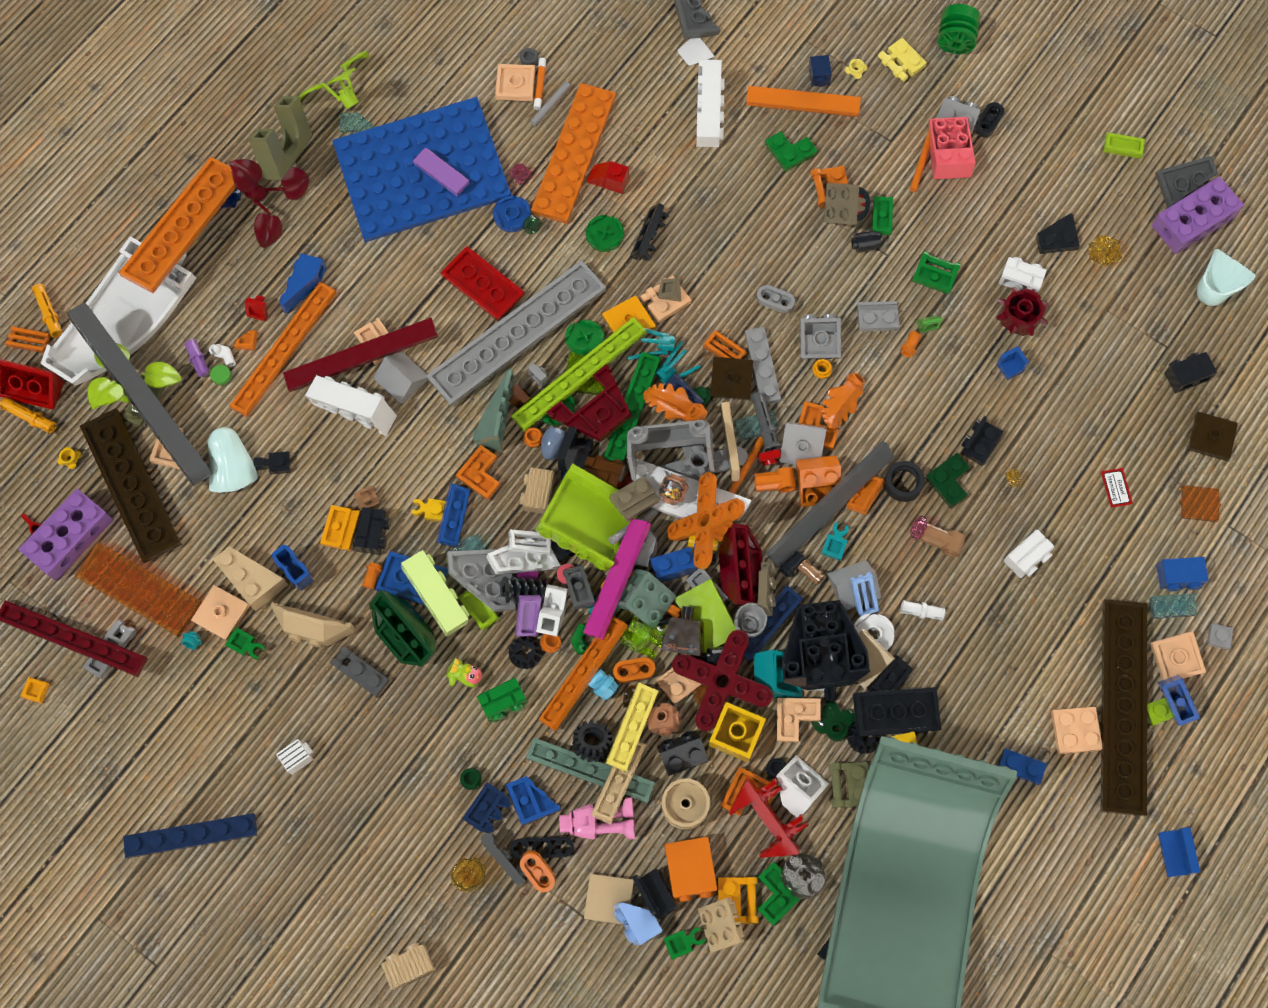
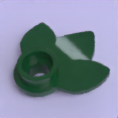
M829 701L823 706L821 721H811V724L818 733L827 734L830 740L839 742L846 738L848 728L854 722V715L851 709L841 711L837 704ZM834 728L841 729L839 732L833 731Z

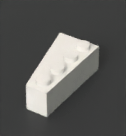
M699 60L696 147H719V141L723 140L724 128H720V123H724V111H720V107H724V95H721V90H724L725 80L721 79L722 60Z
M316 375L305 395L313 405L333 414L338 412L342 417L352 422L355 419L370 430L372 427H376L379 433L387 436L397 417L382 395L378 393L370 394L361 387H357V389L352 388L349 384L345 382L338 383L328 376L323 378Z

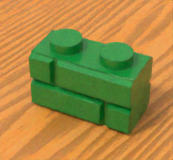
M516 677L477 696L489 722L492 720L494 722L501 721L506 717V713L513 711V713L519 712L528 703Z

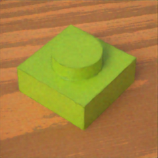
M1165 698L1147 704V718L1151 726L1174 718Z

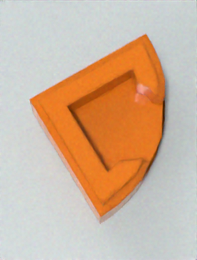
M250 330L238 338L234 348L255 351L258 337L257 330Z

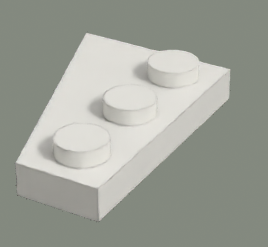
M523 538L524 540L546 541V539ZM509 544L488 553L486 556L496 575L555 570L561 566L552 549L549 555L510 552Z

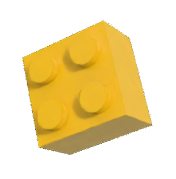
M726 702L710 738L709 746L749 763L766 718Z

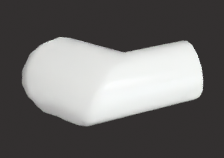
M220 344L210 346V354L224 359L227 367L236 365L229 347Z

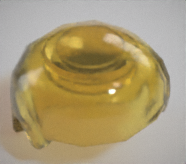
M477 858L461 859L453 866L450 874L452 884L461 892H473L478 889L486 875L484 865Z

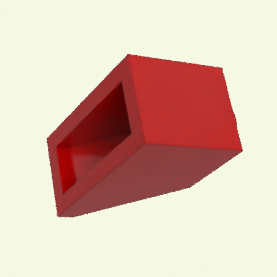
M613 161L596 164L591 170L587 183L623 194L629 181V167Z

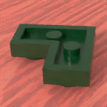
M956 453L928 473L925 479L951 509L968 496L956 480L969 471L970 467Z

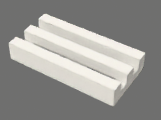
M510 529V552L544 555L551 553V539L543 538L539 532ZM515 537L546 539V541L515 539Z

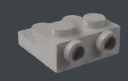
M815 314L804 315V318L799 319L800 359L841 358V318H836V314H824V318H816Z

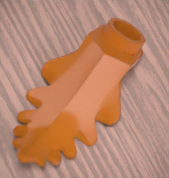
M858 373L848 374L844 385L829 389L828 395L831 399L823 400V404L827 408L821 409V412L825 413L822 415V418L825 419L824 422L829 428L838 429V426L841 427L842 420L845 422L848 420V412L851 414L856 412L857 401L863 393V385L865 384L864 379Z
M660 383L658 388L654 384L652 388L649 387L643 393L645 403H649V407L657 406L655 409L657 413L665 411L664 416L667 420L682 419L686 422L705 420L707 416L705 406L692 403L682 387L674 391L673 385L669 383L664 390L663 384Z

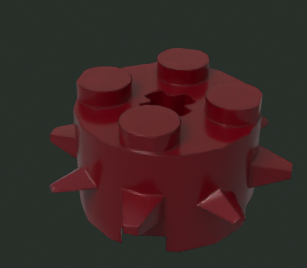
M1012 287V292L1007 299L998 298L997 301L1003 307L1001 314L996 318L1011 334L1015 333L1022 336L1029 334L1034 336V330L1039 324H1048L1043 315L1049 303L1042 302V297L1036 293L1035 289L1025 288L1019 291L1016 287Z

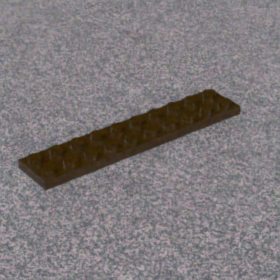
M1104 599L1102 604L1100 812L1147 816V603Z

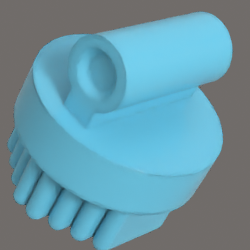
M601 669L588 684L593 688V692L603 700H608L619 687L610 674L606 675Z

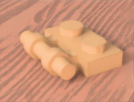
M660 284L653 288H648L640 296L643 302L649 299L652 301L648 305V310L658 323L663 322L691 304L690 297L681 286L680 302L659 299L657 294H659Z

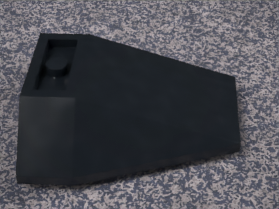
M840 600L797 606L782 659L783 681L785 683L805 690L850 686L870 672L868 651Z

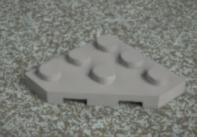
M498 549L447 552L448 574L493 612L514 611L516 609L512 597L510 602L506 603L505 597H501L500 585L503 577L508 576L510 579L512 573L496 575L486 558L488 553Z

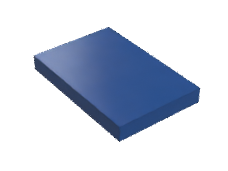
M389 551L376 586V591L380 592L384 589L401 599L426 606L401 569V563L410 557ZM433 565L437 572L441 571L445 578L447 577L448 568Z

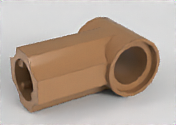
M927 523L921 541L941 549L948 556L959 557L966 537L960 532L954 530L946 531Z

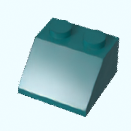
M773 649L754 653L755 682L770 688L773 698H802V688L783 681L782 659L784 652Z

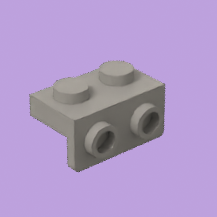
M949 96V99L944 97L937 118L968 117L970 132H973L981 109H978V105L972 102H967V105L960 103V99L954 96Z

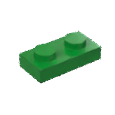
M874 196L872 231L879 232L880 235H892L893 197Z

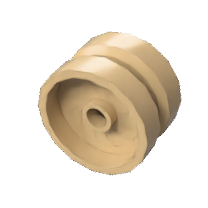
M690 778L679 779L672 782L665 789L662 797V813L665 820L672 827L679 830H693L699 827L707 818L710 808V797L706 788L698 781ZM687 800L688 805H690L687 808L682 806L683 801Z

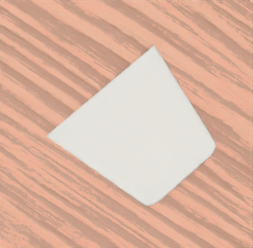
M691 37L678 49V53L689 66L699 63V60H708L715 57L700 37Z

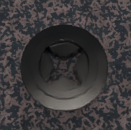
M520 636L513 640L509 647V659L514 666L520 669H530L536 666L542 657L540 643L537 639L530 636ZM523 644L527 650L531 649L528 652V660H526L523 654L519 655Z
M855 721L848 729L847 740L854 751L868 754L876 750L882 735L869 737L866 745H864L863 738L855 737L857 736Z

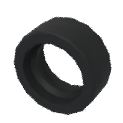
M900 461L894 463L888 469L884 478V487L891 498L900 502H908L919 496L924 486L925 477L918 465L910 461ZM898 471L911 473L916 478L915 488L910 492L897 490L892 483L894 474Z

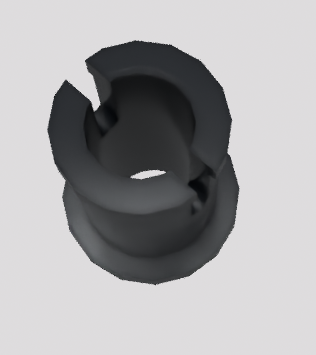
M796 551L786 563L781 564L780 571L788 578L794 576L795 571L806 558L802 553Z

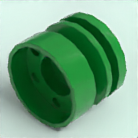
M952 4L945 7L941 14L937 39L939 48L945 52L958 55L973 51L976 47L981 15L979 11L967 4Z

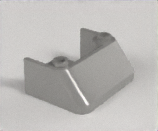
M704 420L640 426L630 429L627 433V459L632 480H636V451L706 444L710 472H715L713 434L709 423Z

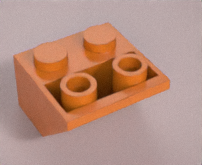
M836 455L796 460V475L801 507L815 506L841 481V465Z

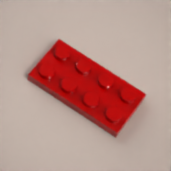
M468 246L440 272L444 279L498 322L525 295L522 289Z

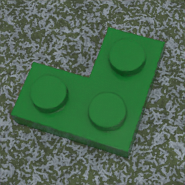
M780 131L765 140V145L785 172L816 156L818 150L808 137L791 145Z
M775 862L758 876V879L771 891L772 895L757 910L772 926L805 895Z

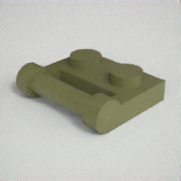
M868 763L828 764L832 777L834 800L831 801L832 808L857 807L868 772ZM840 771L846 772L848 800H842Z

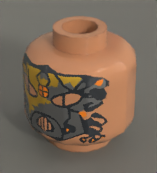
M671 473L670 476L663 478L658 492L660 496L664 497L663 502L674 506L675 502L681 503L684 501L689 486L686 483V479Z

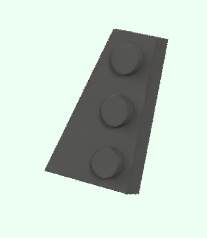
M674 0L683 38L719 35V27L714 25L709 12L706 13L700 0Z
M1212 156L1161 169L1155 173L1167 208L1218 174Z

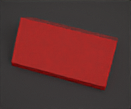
M0 359V397H8L14 401L52 410L56 407L65 384L56 373Z

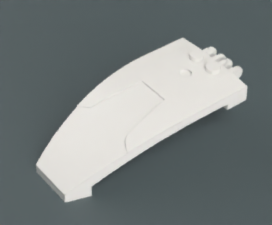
M131 236L120 249L121 255L86 302L115 343L126 347L130 355L158 331L196 280V277L191 272L181 267L187 256L186 252L154 293L121 277L119 271L141 245V242ZM70 323L52 347L47 344L41 361L43 366L75 386L107 371L95 362L94 352L72 323Z

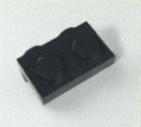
M687 731L681 737L666 739L657 746L668 776L709 761L697 731Z

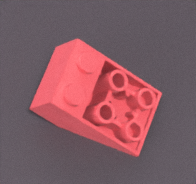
M968 117L929 119L933 179L972 177L975 157Z

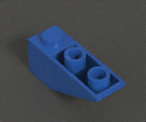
M300 254L299 259L294 263L293 274L287 280V289L280 297V305L284 313L290 312L314 290L319 281H322L327 269L323 259Z

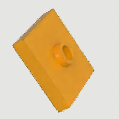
M636 295L602 313V317L612 333L633 317L644 328L656 329V325Z

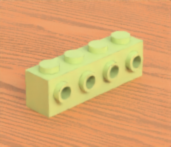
M422 550L402 562L401 569L447 637L468 624L467 617L469 613L463 605L460 607L456 601L458 597L452 588L448 589L445 582L447 580L441 571L437 572L434 568L435 562L431 555H426Z

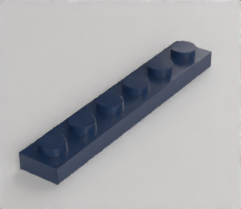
M252 813L123 836L125 858L129 859L257 836L256 815Z

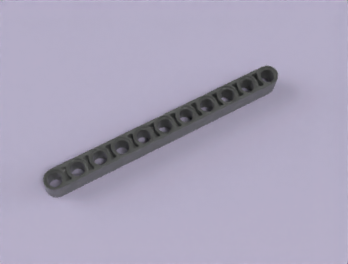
M84 302L66 312L71 323L117 384L122 386L125 396L188 481L195 486L212 474L208 466L89 306Z

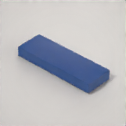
M453 483L449 485L437 543L453 548L458 547L471 489Z

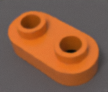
M647 657L620 661L613 668L614 678L620 683L648 680L655 674V664ZM643 666H646L649 668L648 672L643 673L641 671V668ZM627 670L628 674L621 676L620 671Z
M525 852L520 860L521 870L536 890L540 892L550 891L555 885V874L538 852ZM532 858L535 860V863L530 864L527 860ZM546 876L548 880L542 881L541 877Z

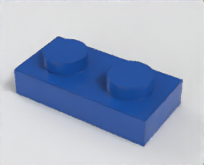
M1005 748L998 766H1006L1011 770L1017 771L1016 777L1040 785L1047 764Z

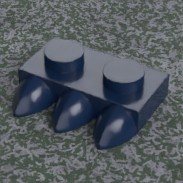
M487 782L462 819L480 832L492 833L494 828L489 819L502 820V814L497 807H511V802L503 792Z

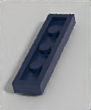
M788 585L775 599L776 605L773 607V616H767L766 627L762 633L756 637H748L749 644L743 658L749 663L754 658V653H758L803 601V597Z

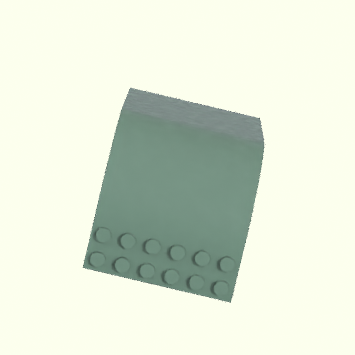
M881 736L865 778L851 830L816 1008H961L976 894L982 864L995 819L1005 797L1016 780L1017 771L1011 770L1006 766L991 765L983 760L968 759L960 754L945 753L937 748L930 749L922 747L917 743H906L894 737Z

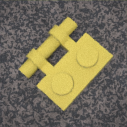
M903 38L888 47L887 52L890 55H887L884 51L878 55L882 60V64L885 67L888 66L893 71V75L896 78H900L903 82L908 79L906 72L912 77L924 69L927 64Z

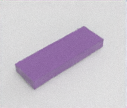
M426 147L413 160L417 167L457 197L470 184L466 177Z

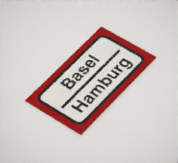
M1123 468L1101 471L1111 508L1133 504Z

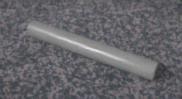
M565 81L530 120V123L536 126L567 92L571 85Z
M651 508L637 519L647 522L656 516L658 511ZM629 524L608 538L612 545L624 537Z

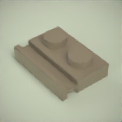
M642 476L610 495L609 500L618 512L624 516L625 521L628 522L659 503L661 498L655 494V490L646 478Z

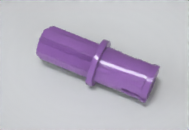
M195 339L186 341L184 345L190 356V363H193L199 377H205L209 374L204 361L205 355L201 353Z

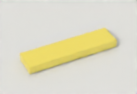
M640 682L637 683L606 764L627 772L658 690Z

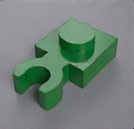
M237 627L225 644L226 647L244 657L249 652V655L254 660L260 659L255 655L257 649L266 650L262 644L254 643L256 638Z
M700 927L694 928L688 936L682 930L663 938L671 960L693 952L690 945H702L705 943V939L697 941L694 938V934L701 931Z

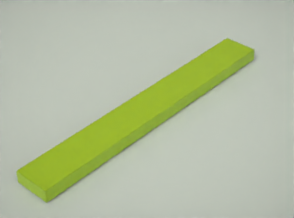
M633 317L512 414V419L526 432L547 415V411L560 401L563 402L589 381L593 374L606 364H610L647 334V330Z

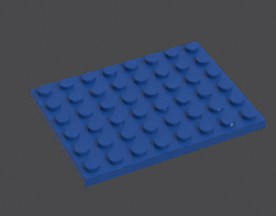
M478 97L332 140L365 243L498 202V200L505 196L511 195ZM425 147L469 180L470 184L458 197L413 163V160Z

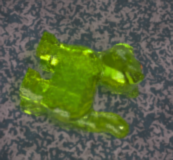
M634 616L629 624L630 626L623 633L620 642L627 645L634 652L654 658L655 652L650 648H646L645 645L649 640L652 644L661 648L664 639L663 629L661 627L650 628L648 625L639 622L637 617Z

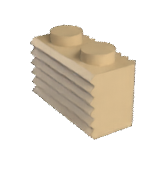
M531 467L529 474L525 473L524 485L526 486L525 493L522 492L520 497V504L523 505L524 511L544 514L552 498L555 482V472L553 470Z
M415 943L406 948L407 952L398 955V952L385 958L386 962L381 965L391 990L398 989L435 971L425 945L419 946V943Z

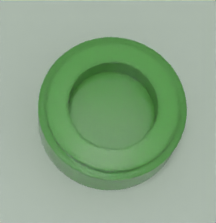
M217 365L211 370L210 377L216 385L223 386L230 382L232 374L227 366Z

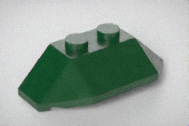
M384 589L381 590L369 604L370 610H372L375 633L400 663L424 666L436 652L434 632L409 602Z

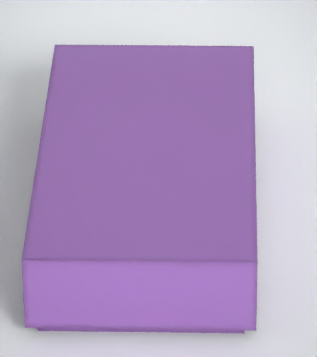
M540 595L519 596L516 636H537L538 632L536 630L541 607Z

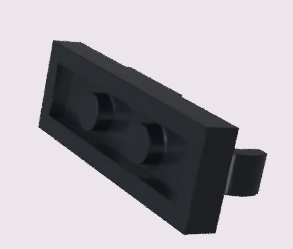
M661 203L650 207L631 252V258L636 260L642 257L645 261L652 259V256L648 255L647 250L653 252L656 248L653 245H649V243L657 234L656 228H663L666 225L661 221V218L664 220L669 218L667 213L662 212L665 206Z

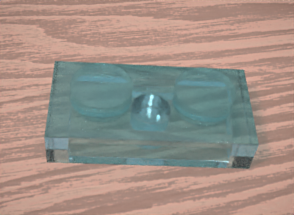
M1194 594L1151 596L1149 598L1152 619L1197 615Z

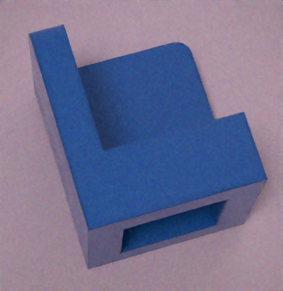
M1016 346L1002 354L996 365L1008 381L1024 372L1029 361L1021 349Z

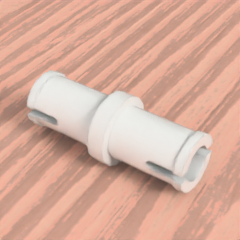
M903 600L900 613L919 616V619L931 618L943 621L945 608L930 606L925 602L919 604Z

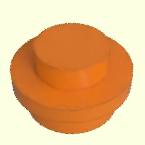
M529 428L523 435L525 444L532 448L541 445L542 431L538 428Z
M544 634L540 639V646L545 652L554 653L559 650L561 639L558 635Z

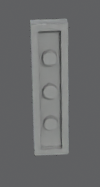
M765 327L745 330L750 359L753 360V373L757 390L764 393L766 405L781 402Z

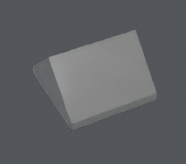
M403 352L384 357L374 376V380L401 405L428 381L427 374Z
M866 560L827 573L835 597L841 601L846 611L856 608L850 581L852 577L856 579L858 575L862 574L865 576L866 573L870 572L873 576L877 600L881 599L876 572ZM865 581L868 602L870 603L872 601L868 581ZM859 583L857 585L859 589L861 604L864 605Z

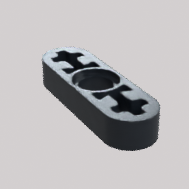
M568 837L522 838L514 840L510 846L511 854L518 860H521L522 855L515 851L519 843H522L523 847H530L529 843L534 842L532 851H536V847L540 842L547 843L549 850L546 854L541 855L543 859L568 858L574 852V844ZM555 841V846H562V842L565 841L571 847L567 849L565 854L560 849H555L556 854H552L553 847L551 842Z

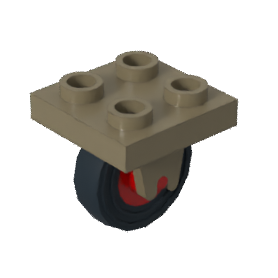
M827 183L824 222L857 225V221L866 217L870 208V197L864 188L856 184Z

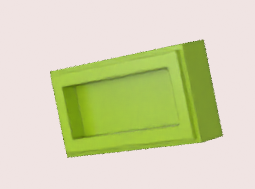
M1107 132L1103 152L1141 159L1144 152L1145 139Z
M468 590L458 597L482 631L499 620L495 612Z

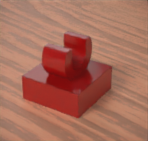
M257 295L255 299L249 297L246 299L244 304L247 317L265 322L268 313L266 302H263L265 300L264 296Z

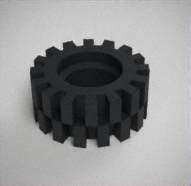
M590 720L589 724L587 721H583L582 725L579 724L577 726V729L574 731L572 748L576 750L575 754L577 756L581 754L580 759L584 760L587 757V762H591V759L594 758V761L598 762L599 757L603 760L605 755L609 754L613 737L610 728L607 729L605 723L601 726V721L597 720V724H594V720ZM588 736H594L601 743L591 746L585 743L584 739Z

